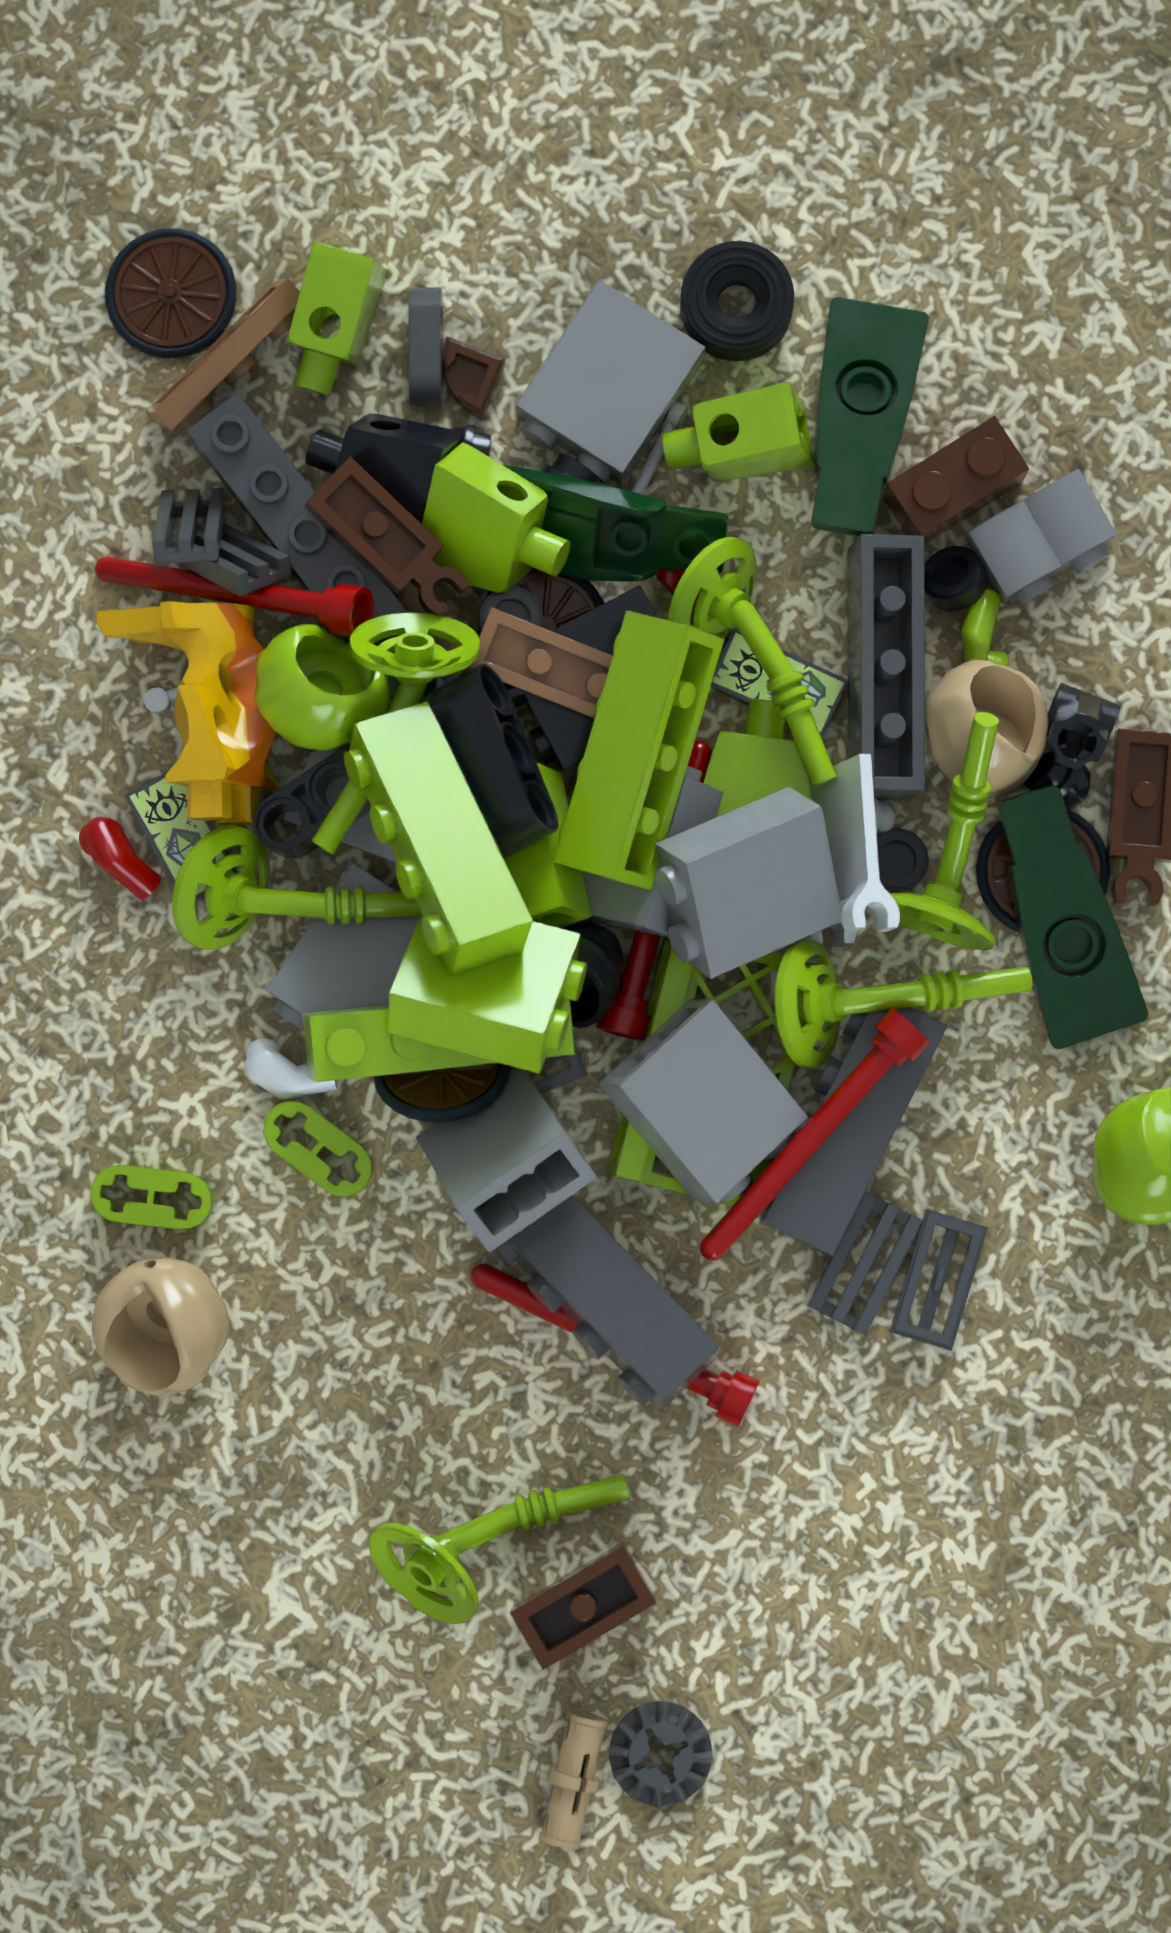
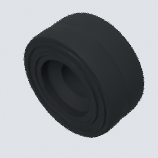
M747 241L720 243L700 254L686 272L680 301L683 325L688 335L705 346V352L713 357L726 361H747L760 357L773 349L781 341L791 322L794 307V287L791 276L782 261L763 246ZM739 285L749 289L755 297L756 304L754 309L744 317L736 318L727 315L719 305V297L726 288Z

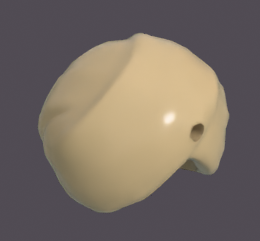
M973 659L946 672L940 682L925 700V733L928 736L930 750L939 770L953 784L954 777L962 772L974 714L988 712L998 717L999 724L987 774V779L991 783L990 795L988 797L994 798L1010 793L1021 786L1037 767L1046 745L1048 714L1042 693L1037 685L1025 674L1008 666L986 660Z
M148 1258L133 1263L120 1271L100 1293L92 1318L93 1339L97 1353L104 1363L117 1375L122 1384L153 1396H161L173 1391H187L199 1384L206 1377L212 1363L224 1348L230 1327L225 1302L220 1297L207 1274L187 1261L173 1258Z

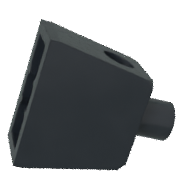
M367 414L348 427L344 438L322 429L317 430L309 443L305 460L307 465L333 475L351 456L422 524L435 464L462 442L464 443L466 434L458 430L396 417Z

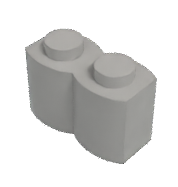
M1077 469L1047 485L1025 500L970 530L965 539L971 550L979 556L987 572L988 579L995 591L1001 596L1002 603L1004 604L1018 597L1020 603L1024 606L1055 587L1050 577L1072 565L1076 573L1080 574L1109 557L1110 553L1106 545L1114 540L1117 533L1081 471Z

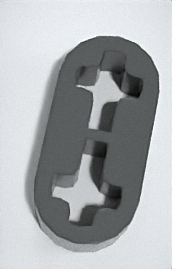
M441 287L410 288L409 290L410 406H442L443 295Z

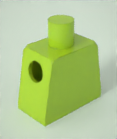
M313 242L288 334V342L304 350L294 382L295 386L330 396L340 361L355 366L358 365L388 273L375 259L320 242ZM338 315L340 318L339 331L331 338H323L321 335L323 322L330 316Z
M790 381L697 403L692 406L695 427L662 433L663 449L669 470L702 464L703 469L714 482L814 466L805 405ZM739 432L732 443L722 445L724 439L729 434Z
M462 442L435 464L422 525L444 545L432 560L438 566H450L459 570L467 579L469 586L497 593L508 592L530 572L532 567L552 576H557L568 558L570 541L542 530L549 500L543 489L476 448Z
M749 700L745 734L726 731L719 732L703 784L723 792L717 817L787 787L792 788L811 800L810 777L796 742L783 739L785 719H779L777 712L782 707L781 705H773L772 700Z

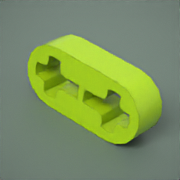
M286 1101L277 1104L269 1111L264 1121L263 1129L267 1145L315 1184L337 1197L357 1195L368 1186L373 1174V1163L369 1153L321 1114L300 1101ZM299 1113H302L308 1118L303 1128L309 1135L319 1141L312 1151L294 1140L287 1147L282 1146L279 1139L282 1137L283 1131L276 1124L283 1115L294 1119ZM325 1147L342 1158L348 1155L350 1151L359 1157L354 1164L355 1169L361 1173L356 1182L352 1183L344 1179L336 1186L329 1180L334 1170L318 1157Z
M113 1165L102 1170L95 1177L90 1189L91 1202L96 1212L104 1219L117 1223L190 1230L203 1225L211 1216L214 1207L213 1192L209 1184L199 1176L181 1171ZM123 1175L127 1176L128 1187L148 1191L147 1203L126 1202L123 1212H114V1201L104 1198L105 1186H116L118 1176ZM181 1183H190L191 1194L201 1197L200 1209H190L186 1220L177 1219L178 1212L176 1208L157 1204L158 1192L179 1193Z

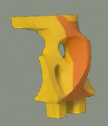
M167 601L160 602V606L97 611V625L103 636L127 639L139 644H160L183 651L188 657L189 667L181 684L177 685L179 690L175 699L176 726L185 747L180 758L165 775L166 782L187 786V819L197 821L216 820V824L224 826L253 825L254 814L260 805V791L278 790L279 785L278 779L266 762L276 732L261 715L254 695L257 687L255 679L257 658L260 652L264 650L258 643L255 635L254 607L234 603H183Z

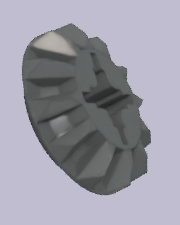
M666 1701L645 1703L627 1713L616 1726L609 1747L610 1766L614 1779L632 1799L657 1808L684 1803L704 1785L713 1760L710 1736L701 1720L689 1709ZM650 1728L655 1737H659L664 1745L673 1742L677 1745L685 1740L687 1742L686 1745L679 1748V1752L672 1756V1765L674 1767L672 1773L675 1777L673 1780H670L667 1773H663L657 1764L649 1767L644 1765L638 1769L635 1767L636 1764L642 1762L643 1757L650 1753L648 1743L650 1738L646 1731Z

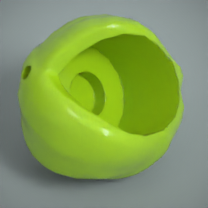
M301 624L283 631L273 638L257 658L255 678L257 687L254 693L256 704L261 715L271 728L294 746L325 751L336 748L341 744H350L355 723L384 715L389 709L392 697L390 675L373 671L361 665L350 652V642L341 641L330 631L318 625Z
M1171 1088L1144 1092L1126 1099L1105 1116L1096 1132L1092 1165L1093 1184L1096 1193L1109 1211L1118 1218L1130 1223L1161 1225L1171 1222Z

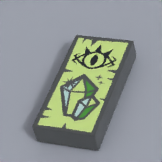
M733 628L718 660L710 688L749 706L750 699L771 700L776 695L775 692H768L766 685L771 680L737 628ZM782 650L794 671H801L804 676L799 683L800 685L808 686L809 692L805 695V698H812L815 705L810 711L820 736L823 738L849 680Z
M166 773L126 793L124 796L174 888L179 869L189 851L202 837L215 828L211 821L187 819V786L166 782ZM226 849L212 860L213 864L228 855ZM235 867L230 869V871L238 874ZM198 884L195 903L206 898V885Z

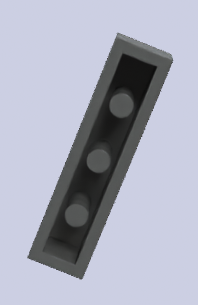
M860 534L847 549L848 759L858 754H871L874 798L878 800L911 801L925 791L924 536Z
M914 1008L895 1010L930 1040L929 1045L914 1061L907 1058L900 1067L896 1063L891 1066L765 1208L767 1212L761 1222L762 1224L828 1257H833L948 1025ZM889 1010L851 1014L843 1034L853 1038L842 1061L832 1056L829 1058L814 1088V1091L824 1095L819 1108L874 1048L875 1045L871 1040L879 1032L875 1026ZM808 1116V1118L794 1130L795 1134H797L801 1130V1128L809 1121L811 1117Z
M573 1195L491 1251L507 1267H510L516 1261L533 1279L527 1286L537 1300L552 1313L561 1308L578 1325L572 1330L578 1342L596 1359H600L606 1354L622 1371L617 1377L619 1383L642 1406L651 1401L660 1411H663L717 1359L720 1346Z

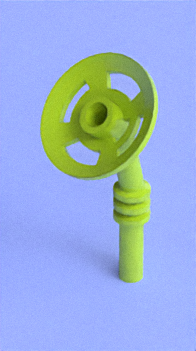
M737 537L718 539L704 548L683 573L671 599L667 620L689 625L707 633H719L717 636L724 640L730 635L733 628L737 627L771 680L766 685L768 692L776 693L771 700L773 705H781L782 707L777 712L779 719L787 720L812 785L817 786L836 778L837 775L810 711L815 705L812 698H805V695L809 692L808 686L800 685L799 683L804 676L801 671H794L751 603L757 575L755 553L747 542ZM740 558L737 573L727 572L721 576L719 575L717 567L730 559ZM699 593L694 610V624L690 625L692 608Z
M421 612L393 613L379 616L360 624L350 636V652L361 665L373 671L394 676L400 682L387 713L419 704L427 683L432 681L434 677L452 674L470 666L479 656L480 639L471 627L450 617ZM400 635L382 642L378 647L374 645L375 642L384 638ZM431 636L450 641L458 647L446 652L442 646L435 643ZM351 781L348 782L311 842L326 852L334 854L368 801L363 788L356 789Z
M988 712L974 714L962 772L953 779V789H951L950 801L947 807V813L951 817V822L935 883H928L923 895L890 893L899 908L900 926L930 935L945 943L975 950H991L996 942L995 936L980 921L960 908L963 895L958 892L977 823L985 818L988 796L991 790V783L987 779L999 719Z
M236 825L216 828L202 837L193 846L179 869L172 895V913L178 932L188 943L206 950L220 949L236 941L249 929L259 913L325 919L328 925H334L337 918H340L342 925H349L351 918H354L358 925L364 924L366 918L420 917L421 910L415 898L407 899L402 891L365 892L363 886H356L354 892H350L348 886H341L339 893H336L334 886H327L325 893L268 888L270 862L266 847L257 839L254 832ZM241 845L240 854L226 855L213 864L212 860L223 850ZM257 862L259 866V886L254 871ZM239 866L238 874L230 871V869ZM201 883L206 885L205 901L209 915L198 922L195 911V898L198 884ZM230 912L234 914L233 916L227 918ZM233 928L226 933L216 935L219 929Z
M802 939L792 943L787 948L779 965L775 985L776 1021L780 1038L789 1057L800 1067L816 1068L823 1065L832 1054L837 1042L840 1023L845 1019L846 1015L885 1011L891 1008L921 1007L924 1012H932L935 1007L938 1010H946L949 1005L951 1008H959L964 1000L1029 992L1033 985L1032 975L1027 966L960 975L957 970H948L946 974L942 971L934 972L932 976L928 973L920 974L918 980L913 982L845 989L838 981L834 964L826 949L815 940ZM816 956L819 958L820 964L811 965L808 968L805 966L810 957ZM820 975L823 977V984L817 982V978ZM799 1018L802 1022L807 1023L802 1029ZM824 1022H827L828 1026L824 1031H822ZM827 1041L821 1050L813 1049L816 1042Z
M621 1474L554 1492L548 1486L543 1488L542 1495H539L536 1490L529 1491L527 1499L521 1493L516 1494L514 1502L443 1532L439 1536H428L421 1531L399 1523H384L378 1526L371 1534L368 1543L369 1552L375 1567L391 1588L402 1594L414 1608L441 1622L463 1624L469 1621L476 1613L479 1600L471 1578L459 1563L460 1553L519 1527L525 1533L531 1531V1524H535L538 1529L545 1528L546 1520H549L552 1525L559 1524L561 1516L628 1500L630 1495L625 1475ZM391 1541L404 1546L403 1553L407 1561L405 1566L402 1567L396 1558ZM460 1577L464 1583L465 1588L460 1583ZM430 1591H433V1592H435V1593H437V1594H440V1595H443V1596H450V1597H451V1600L442 1598V1597H440V1596H438V1595H435L434 1593H432V1592H430Z

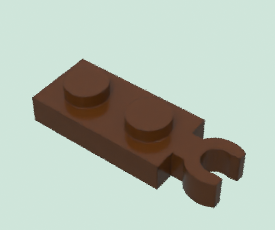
M351 456L305 503L304 507L397 595L411 582L418 589L420 605L427 613L442 615L446 610L443 604L433 595V586L440 582L448 583L460 595L469 586L467 579L459 570L450 566H438L432 560L444 545Z
M1119 728L1115 732L1106 857L1124 859V869L1115 877L1112 883L1111 893L1114 903H1123L1125 901L1126 885L1132 879H1139L1146 884L1148 888L1147 905H1157L1162 897L1163 883L1159 874L1154 870V862H1171V733Z

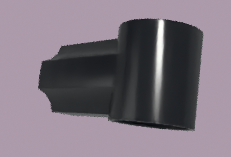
M1060 683L1048 711L1047 741L1054 747L1056 762L1078 770L1085 763L1099 761L1110 738L1121 706L1067 684Z

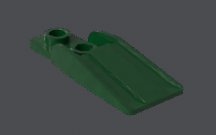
M835 297L831 300L815 423L814 472L819 474L811 524L815 529L858 537L860 534L874 533L882 485L886 486L912 400L929 322L927 313Z
M503 465L545 491L549 500L542 530L570 541L569 555L559 574L591 581H643L654 577L660 568L685 571L704 548L718 539L727 537L729 519L726 514L721 512L667 505L665 500L574 477ZM724 563L716 568L719 574L723 570Z
M1047 785L1000 801L997 810L1014 862L1008 866V877L1016 925L1051 1045L1056 1049H1062L1145 1021L1148 1017V1010L1119 928L1081 843H1076L1060 789L1055 785Z

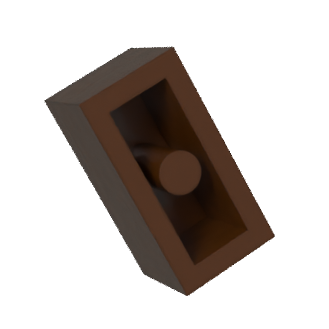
M993 416L889 481L882 498L906 535L924 536L925 545L1021 485L1029 471V467L996 416Z
M621 1542L511 1608L510 1614L541 1668L544 1670L656 1604V1597L624 1542Z

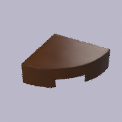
M447 336L443 349V369H445L448 388L452 390L461 403L462 408L476 418L483 420L505 367L506 360L503 357Z

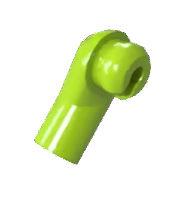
M986 589L982 597L966 610L961 629L964 662L975 659L1008 666L1009 657L1005 652L989 650L1002 601L1001 596L990 589Z

